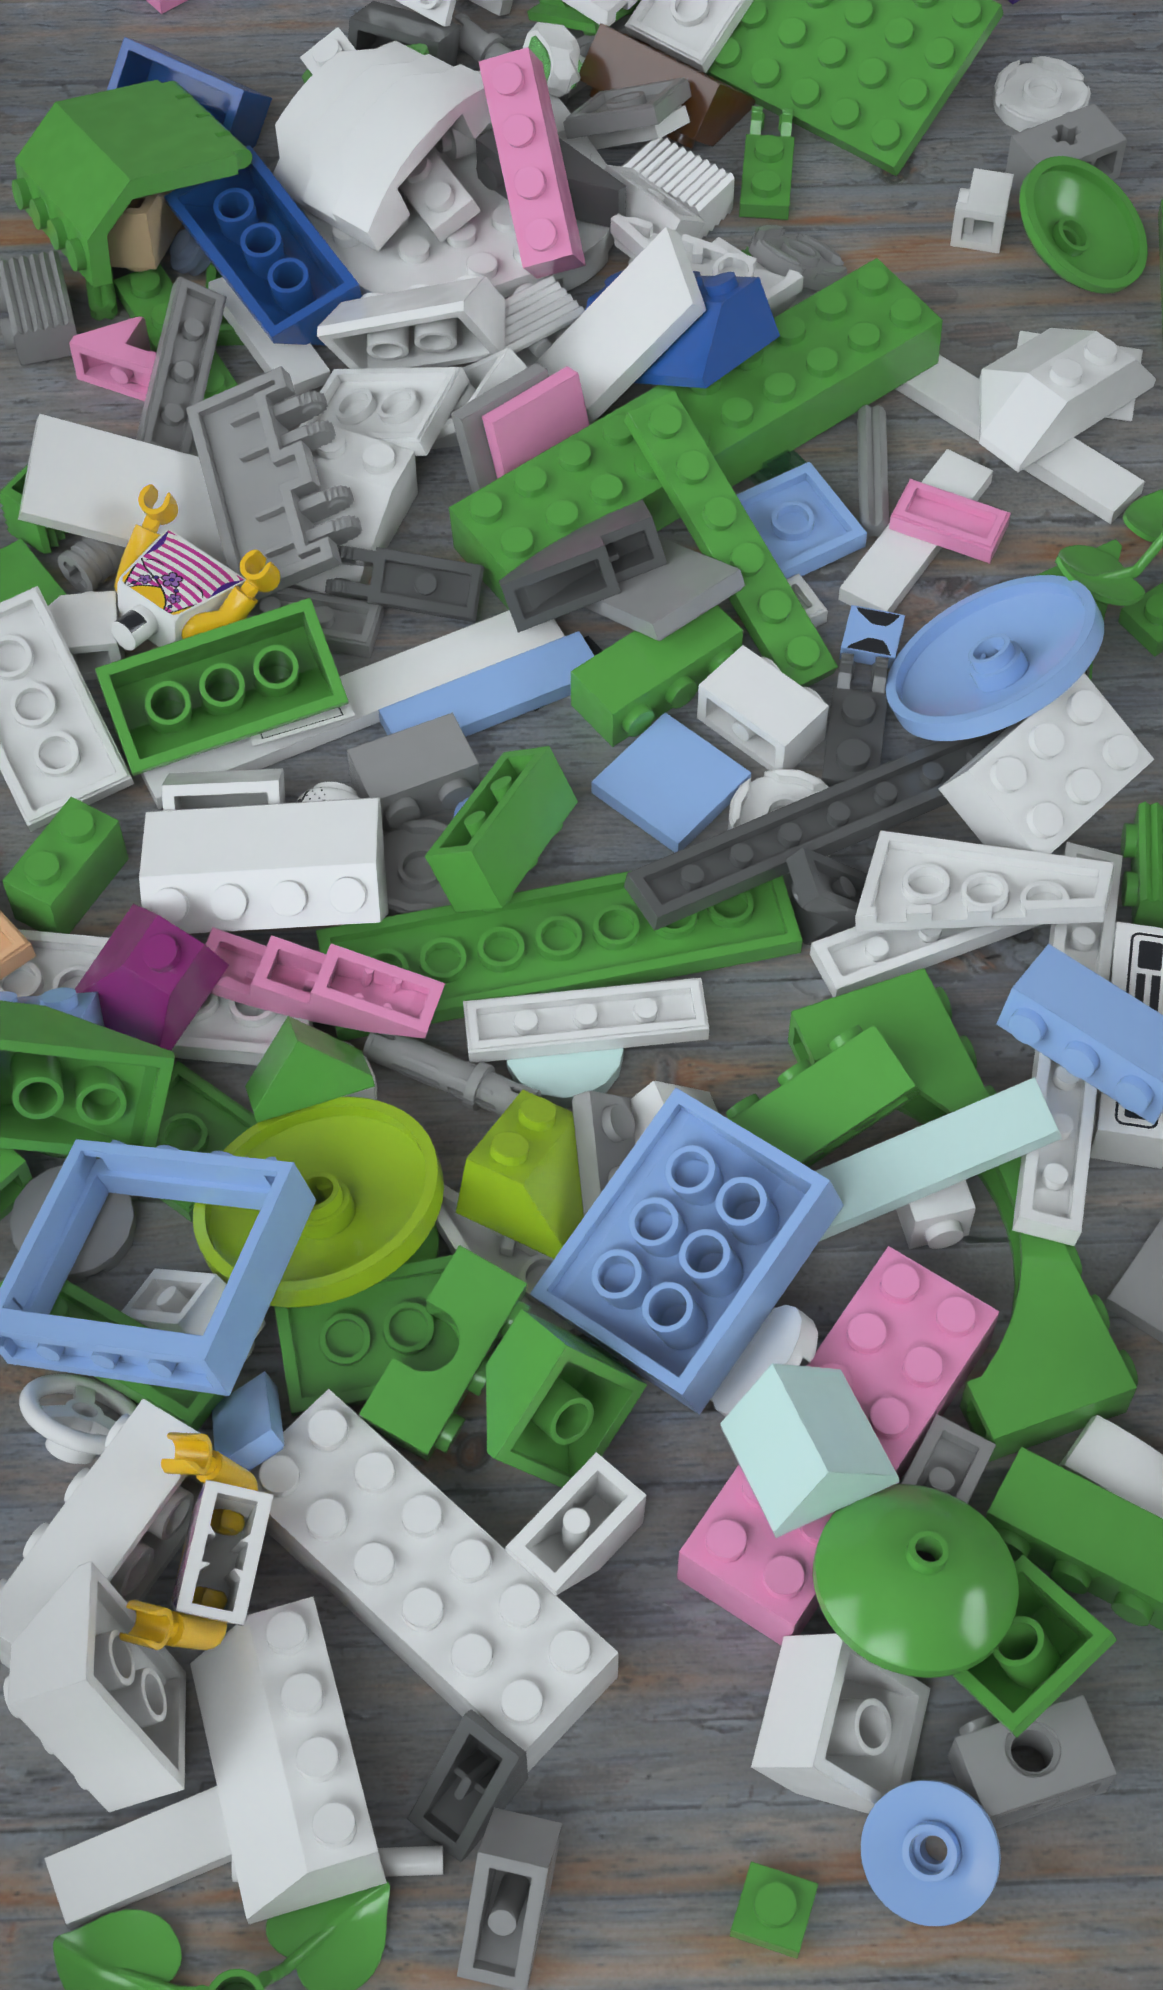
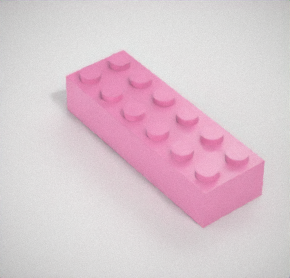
M888 1246L817 1349L813 1360L807 1366L841 1369L892 1463L900 1482L914 1460L936 1414L943 1416L990 1344L1000 1311ZM738 1465L679 1551L677 1579L774 1642L782 1645L784 1636L801 1634L819 1606L813 1582L814 1554L821 1533L835 1512L775 1538L740 1465Z

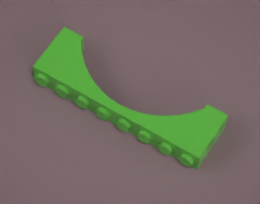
M925 968L791 1011L788 1043L798 1063L807 1059L813 1065L832 1052L828 1046L829 1043L844 1031L856 1025H859L864 1031L875 1024L920 1093L897 1110L915 1119L922 1125L996 1094L995 1089L991 1085L984 1086L976 1070L977 1058L974 1048L967 1036L958 1035L951 1021L952 1009L948 996L942 987H934ZM1021 1156L978 1174V1177L995 1202L1005 1226L1013 1259L1014 1277L1012 1312L1008 1329L999 1349L983 1375L966 1382L959 1406L971 1432L996 1444L988 1462L1016 1453L1021 1447L1027 1449L1082 1429L1093 1416L1099 1415L1107 1420L1126 1413L1138 1385L1137 1371L1130 1355L1124 1349L1118 1351L1108 1331L1110 1321L1104 1303L1098 1295L1093 1294L1090 1296L1081 1278L1082 1265L1076 1248L1071 1245L1012 1231Z

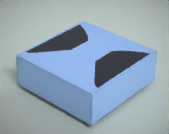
M851 605L839 659H841V653L854 654L853 660L855 662L872 665L875 663L876 657L889 658L888 669H890L897 656L905 615Z

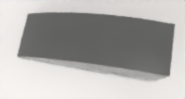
M640 500L582 526L550 544L499 580V584L519 633L621 593L618 583L668 563L652 515L644 501Z

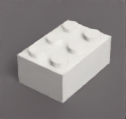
M1083 673L1067 691L1033 715L1005 729L938 789L983 845L1051 854L1146 768L1154 758L1088 676Z

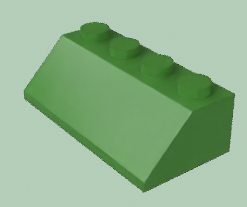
M311 598L95 668L103 698L133 776L349 703Z

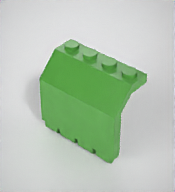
M157 79L56 101L15 158L17 179L12 180V192L18 208L25 210L29 214L37 230L42 229L50 238L54 249L60 250L68 258L71 268L74 271H79L91 286L95 288L113 283L107 235L133 199L238 175L239 169L246 168L251 164L252 153L178 82L168 81L161 83Z

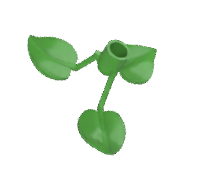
M1163 489L1134 501L1123 514L1124 523L1133 533L1146 541L1152 542V545L1133 566L1124 568L1113 556L1097 548L1086 545H1073L1061 549L1055 560V563L1069 581L1076 580L1086 586L1093 598L1103 603L1126 606L1139 602L1143 598L1145 590L1134 578H1137L1163 548Z
M386 1880L387 1883L269 1918L266 1923L268 1941L286 1959L279 1965L267 1971H262L257 1976L244 1969H230L219 1974L209 1987L206 1985L187 1986L170 1983L181 1966L182 1953L179 1940L171 1926L160 1916L138 1909L112 1912L78 1929L57 1936L53 1942L57 1972L65 1990H265L269 1985L286 1977L296 1968L299 1980L307 1990H357L370 1979L381 1961L386 1941L390 1884Z

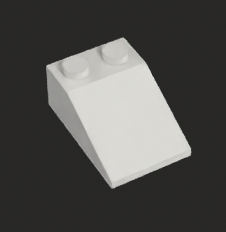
M334 426L336 436L332 443L323 445L321 448L311 452L321 489L301 497L300 500L334 486L350 487L354 498L353 504L337 514L313 523L314 527L330 520H336L342 516H355L360 520L361 534L342 545L376 551V547L387 549L418 495L415 451ZM342 564L287 588L328 594L325 592L326 580L343 578L352 582L367 584L372 576L373 567Z

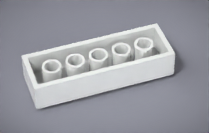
M328 1389L283 1432L285 1445L283 1449L249 1471L257 1480L258 1491L274 1495L266 1531L462 1717L472 1709L526 1751L527 1769L529 1772L618 1678V1652L563 1601L512 1558L496 1540Z

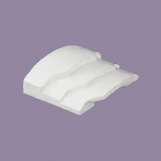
M398 41L384 44L376 49L338 52L308 79L276 122L275 128L280 159L273 175L298 207L379 252L410 216V212L397 189L450 127L475 140L491 122L482 76L480 73L462 64L453 67L430 54L423 55Z

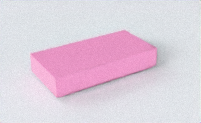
M910 479L890 517L889 529L990 564L1009 525L1011 513Z

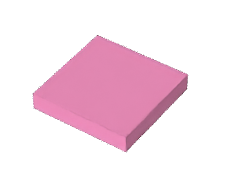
M566 366L482 416L497 479L589 426L578 372Z

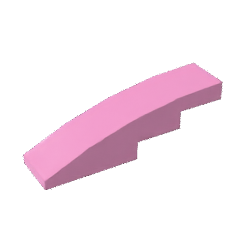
M212 927L205 944L229 964L210 994L311 1022L365 1032L425 1039L445 985L443 982L334 944H330L327 954L271 935L267 946L214 927Z

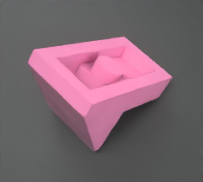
M144 317L131 318L73 336L69 345L78 380L145 401L157 352L150 351V342Z

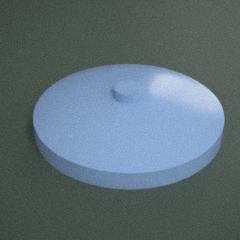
M1028 576L988 587L962 599L941 612L906 643L894 660L888 673L885 688L886 698L902 727L909 733L923 739L957 741L987 735L1004 729L1043 709L1067 691L1082 676L1094 660L1102 644L1104 636L1103 616L1086 586L1076 580L1069 581L1063 576Z

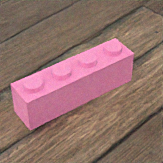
M529 47L478 61L523 269L538 279L586 266L543 63Z

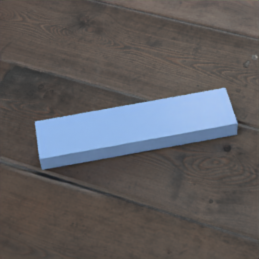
M577 631L378 710L380 723L386 734L390 735L453 712L464 736L467 737L570 696L571 671L594 657V654L580 631Z

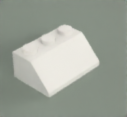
M464 275L454 282L437 285L415 284L409 287L408 290L388 294L371 292L364 294L360 299L341 302L317 327V337L350 369L447 367L476 362L505 349V298L486 276L480 277L477 275Z
M91 1561L79 1565L12 1643L10 1673L5 1678L3 1690L5 1701L11 1714L16 1718H20L41 1740L45 1750L49 1754H54L75 1776L77 1783L82 1789L88 1790L108 1812H112L184 1790L186 1671L165 1647L160 1650H154L120 1640V1632L128 1634L132 1630L136 1621V1613L134 1610L126 1608L127 1602Z

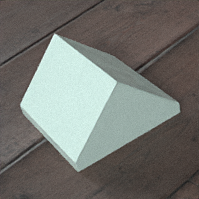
M772 1363L720 1423L722 1431L775 1538L899 1483V1477L841 1369Z

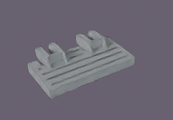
M282 366L186 408L227 567L243 577L239 567L241 559L249 551L259 550L266 557V564L272 562L279 569L280 583L278 587L267 593L258 591L255 596L257 600L342 565L337 545L340 546L347 543L348 540H353L362 531L359 518L350 515L330 520L316 527L313 524L350 507L354 501L350 487L334 486L300 500L301 497L321 489L311 452L321 448L323 445L332 443L336 434L332 422L329 423L328 420H316V422H310L309 425H303L288 432V429L324 413L328 405L324 393L320 391L315 392V390L302 393L300 396H294L274 405L281 400L295 395L291 376Z

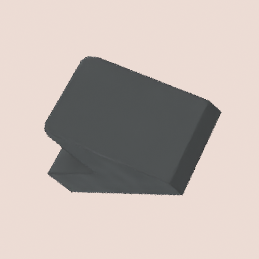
M804 847L786 859L793 880L791 886L793 896L790 898L804 944L811 945L814 941L856 926L855 915L867 873Z

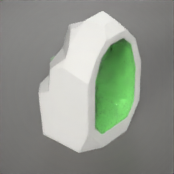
M537 22L527 33L523 48L529 47L543 63L549 94L561 97L570 93L571 89L576 88L577 82L581 78L580 70L582 63L579 60L581 50L576 38L564 25Z

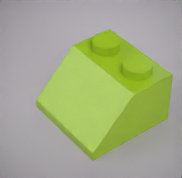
M522 1089L466 1158L455 1213L555 1259L584 1218L573 1112Z

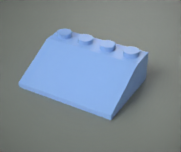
M675 1087L535 1285L530 1295L646 1380L700 1415L844 1205L829 1179Z

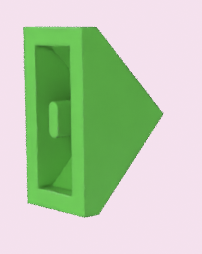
M288 1016L245 1087L256 1122L258 1123L375 1087L362 1050Z

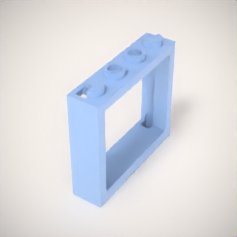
M76 1139L0 1287V1355L7 1364L230 1396L314 1207L316 1199L294 1162L278 1161L276 1157L258 1159L234 1156L224 1151L202 1153L183 1151L169 1145H159L155 1148L127 1145L113 1139L111 1143ZM109 1193L260 1210L203 1336L49 1315Z

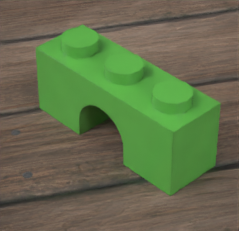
M459 1245L426 1300L427 1312L447 1323L455 1332L459 1343L455 1356L447 1365L434 1371L415 1370L392 1358L359 1413V1417L380 1435L427 1462L436 1448L447 1453L466 1420L456 1414L469 1391L477 1396L482 1394L486 1387V1363L490 1359L489 1356L500 1337L504 1336L520 1310L524 1309L529 1312L531 1306L522 1302L526 1293L527 1283Z

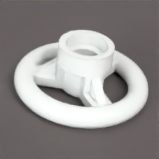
M50 1374L38 1377L23 1388L19 1398L20 1410L27 1423L47 1438L45 1442L47 1450L58 1459L73 1464H88L94 1461L96 1455H101L106 1449V1437L116 1422L105 1416L102 1409L95 1404V1401L108 1406L120 1416L124 1414L131 1415L137 1407L134 1401L107 1384L88 1377L71 1374ZM54 1393L73 1394V1399L67 1401L66 1405L40 1406L39 1399L45 1395Z

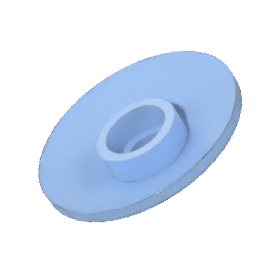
M915 1780L899 1785L886 1793L870 1811L861 1836L862 1865L874 1893L892 1912L903 1919L919 1925L946 1926L968 1918L987 1901L998 1880L1001 1853L999 1839L991 1819L983 1807L967 1792L943 1781ZM928 1836H937L945 1842L947 1846L945 1860H936L928 1854L926 1850Z

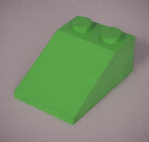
M0 1001V1148L68 1155L76 1139L111 1143L113 1139L127 1145L156 1147L175 1061L174 1052L47 1006Z

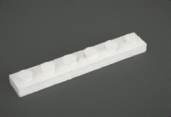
M337 27L300 58L313 75L338 52L356 49L339 27ZM434 148L429 151L399 186V189L441 243L481 212L476 202Z

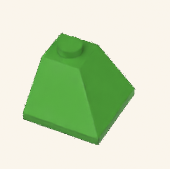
M1024 1555L1014 1563L1019 1585L1018 1606L1014 1620L1005 1638L997 1649L984 1661L966 1671L951 1675L1016 1738L1117 1641L1109 1629Z

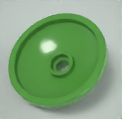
M1054 156L1046 158L1030 170L1024 178L1020 189V212L1026 235L1042 261L1066 282L1095 293L1110 294L1120 292L1137 280L1147 262V238L1142 221L1123 190L1098 168L1073 157Z
M894 1484L837 1510L825 1525L814 1554V1589L821 1610L830 1626L857 1654L881 1668L898 1674L922 1678L943 1677L961 1673L976 1666L989 1657L1001 1644L1016 1614L1019 1597L1018 1577L1013 1558L1004 1540L993 1525L973 1507L948 1493L934 1488L911 1484ZM920 1550L931 1554L936 1559V1561H925L919 1557L916 1551Z

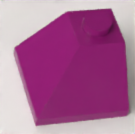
M133 903L75 990L76 993L98 992L104 1026L106 1028L171 1051L229 964L193 936L158 914Z

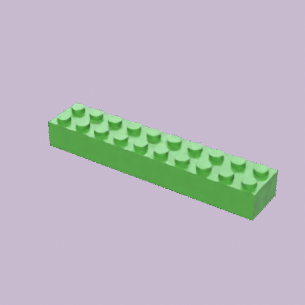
M875 258L774 317L780 337L709 387L693 388L658 385L450 506L449 514L454 549L467 563L484 566L482 580L509 610L499 580L527 559L578 528L640 500L644 501L652 515L657 531L681 518L624 422L628 411L674 390L732 487L856 413L862 406L871 404L938 364L943 320L878 258Z

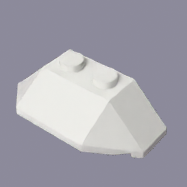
M1049 328L982 369L979 398V444L1015 471L1020 472L1154 387L1156 378L1134 357L1097 331Z

